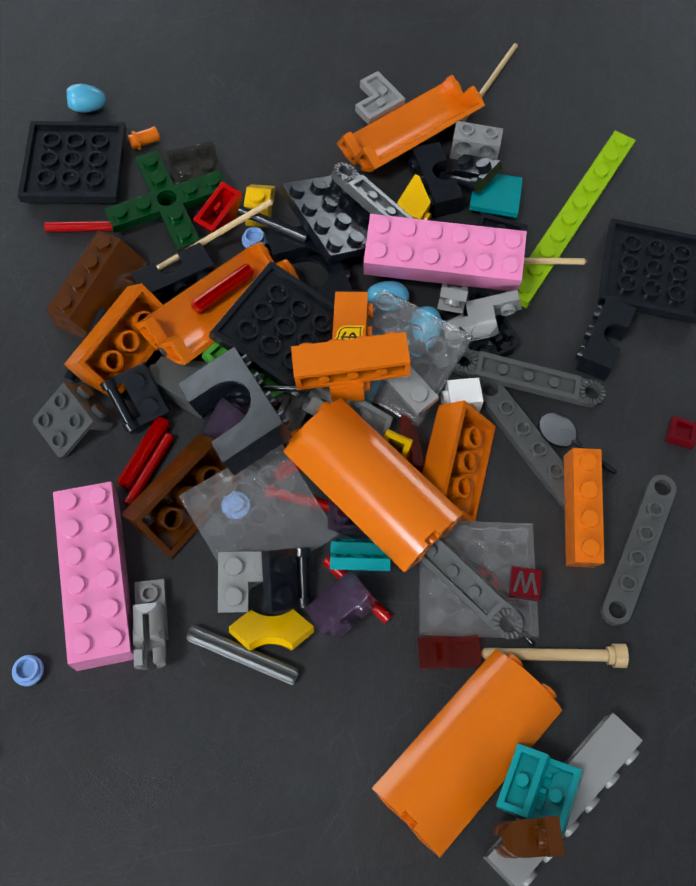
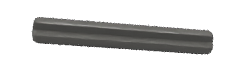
M192 625L187 633L186 638L189 642L283 682L294 685L298 678V668L256 650L249 651L242 644L197 625Z

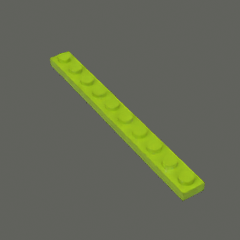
M616 130L614 131L529 258L561 257L634 146L635 139ZM524 264L522 282L518 288L522 307H528L555 264Z

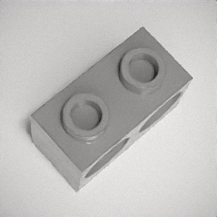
M457 121L450 158L458 160L463 154L497 160L503 128Z

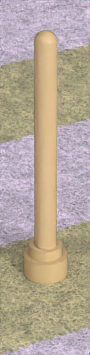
M612 643L611 646H606L605 649L484 648L481 651V656L484 659H487L496 649L506 656L511 653L519 660L606 662L607 665H612L613 668H627L629 662L627 645Z

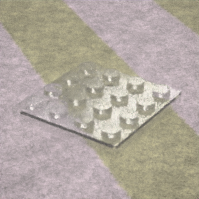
M381 287L371 302L374 305L373 319H368V326L373 327V336L384 335L387 332H406L411 367L438 395L471 343L473 336ZM384 380L371 381L370 391H365L366 398L418 427L430 409L429 407L417 417Z
M283 445L275 448L235 476L226 468L179 495V499L217 562L218 552H261L297 547H310L312 552L338 536L295 464L283 452L285 449ZM248 582V591L262 582Z
M458 521L451 531L442 538L523 613L526 620L525 629L516 638L537 639L539 637L537 602L508 597L511 567L535 569L533 524ZM419 562V635L502 638L423 562ZM503 616V627L509 631L516 630L518 622L514 616Z

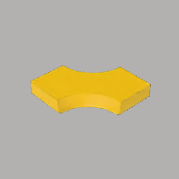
M251 609L229 626V633L249 651L266 644H277L289 650H294L314 633V626L294 609L279 616H264Z

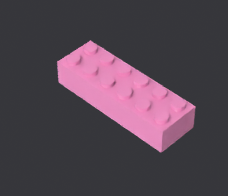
M370 214L364 256V275L515 291L518 290L522 282L527 231Z
M112 482L53 492L67 663L76 671L134 660L133 616L118 492Z

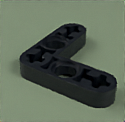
M475 291L471 294L469 301L491 295L485 291ZM500 314L496 315L497 321L500 324L498 326L499 334L478 340L464 348L477 351L479 348H486L491 354L507 357L515 352L519 338L505 316ZM502 340H504L505 342L510 341V346H508V344L506 343L501 345ZM460 356L456 358L460 359L461 362L467 360L465 366H470V361L466 357Z

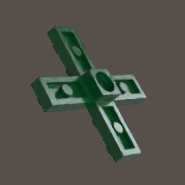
M158 150L135 157L136 164L150 193L104 209L113 232L116 233L160 218L177 252L199 241L200 238L186 209L207 202L222 181L226 183L220 170L174 185ZM166 203H173L169 206H163Z

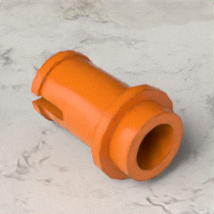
M153 126L136 133L132 131L128 135V140L132 149L137 148L141 150L142 146L160 141V137L156 127Z

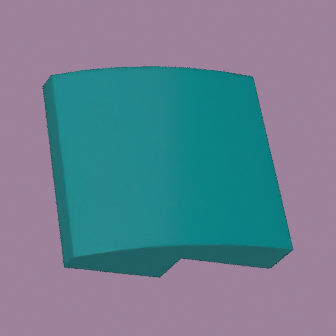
M497 174L481 192H472L469 210L517 218L522 178Z
M331 538L330 570L390 571L391 559L371 539Z
M517 744L496 807L519 819L559 816L562 837L564 838L584 773L582 769L551 759L546 753Z

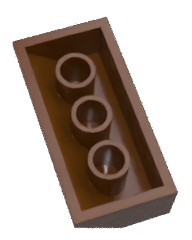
M98 231L46 309L54 326L84 338L99 307L109 310L128 286L134 285L131 273L148 266V262L121 239Z
M198 434L121 514L139 534L170 559L217 510L225 496L232 493L247 477L243 471L234 476L222 463L211 443L214 440L213 437Z

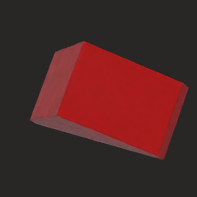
M222 181L193 221L213 233L236 219L243 196L242 193Z

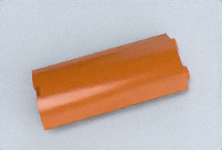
M450 75L442 84L353 134L351 131L346 133L337 142V145L353 165L358 163L361 165L362 171L372 172L450 127L457 121L481 109L485 104L482 95L476 90L475 86L469 87L463 93L460 83L453 75Z
M262 242L249 246L137 322L135 326L156 350L162 348L167 353V359L177 364L186 365L215 343V341L209 338L210 331L270 261L274 262L270 251ZM287 259L275 263L299 279L294 266ZM249 264L254 270L252 278L203 313L197 314L192 309L191 304L195 298L242 265Z
M342 398L332 403L329 401L324 402L318 408L317 413L301 429L297 428L291 433L293 437L288 440L289 443L283 451L403 572H406L420 562L431 546L448 534L464 514Z
M495 649L372 787V790L393 813L408 825L417 838L440 858L503 783L517 744L532 748L563 711L555 701L556 693L546 684H540L523 668L522 662L515 655L509 653L506 656Z

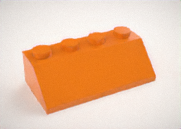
M142 283L128 286L64 365L84 383L108 395L107 391L103 392L100 383L144 361L147 362L156 350L144 338L135 324L163 304ZM123 382L116 385L120 394H122L126 389Z
M465 400L438 406L422 475L464 513L458 522L472 525L475 524L496 426Z

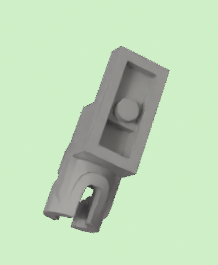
M518 290L467 301L468 316L462 314L443 321L446 343L448 347L461 345L463 336H466L468 342L471 343L475 340L499 334L496 315L508 316L518 310H522Z
M324 387L312 388L306 395V398L310 399V401L302 405V410L314 416L318 408L324 403L323 400L330 403L333 402L331 401L330 390ZM345 401L384 438L386 430L390 428L392 416L366 401Z
M158 579L134 582V668L148 670V653L150 651H153V663L156 664L157 668H161L166 665V640L169 639L166 581Z

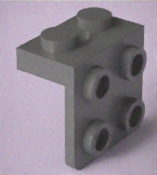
M63 382L33 418L34 425L58 457L65 458L90 429L108 431L114 424L108 416L107 409L97 402L93 396V391L84 384Z

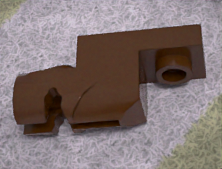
M559 816L500 822L493 829V835L502 837L503 844H498L499 846L494 848L497 854L504 858L565 856Z

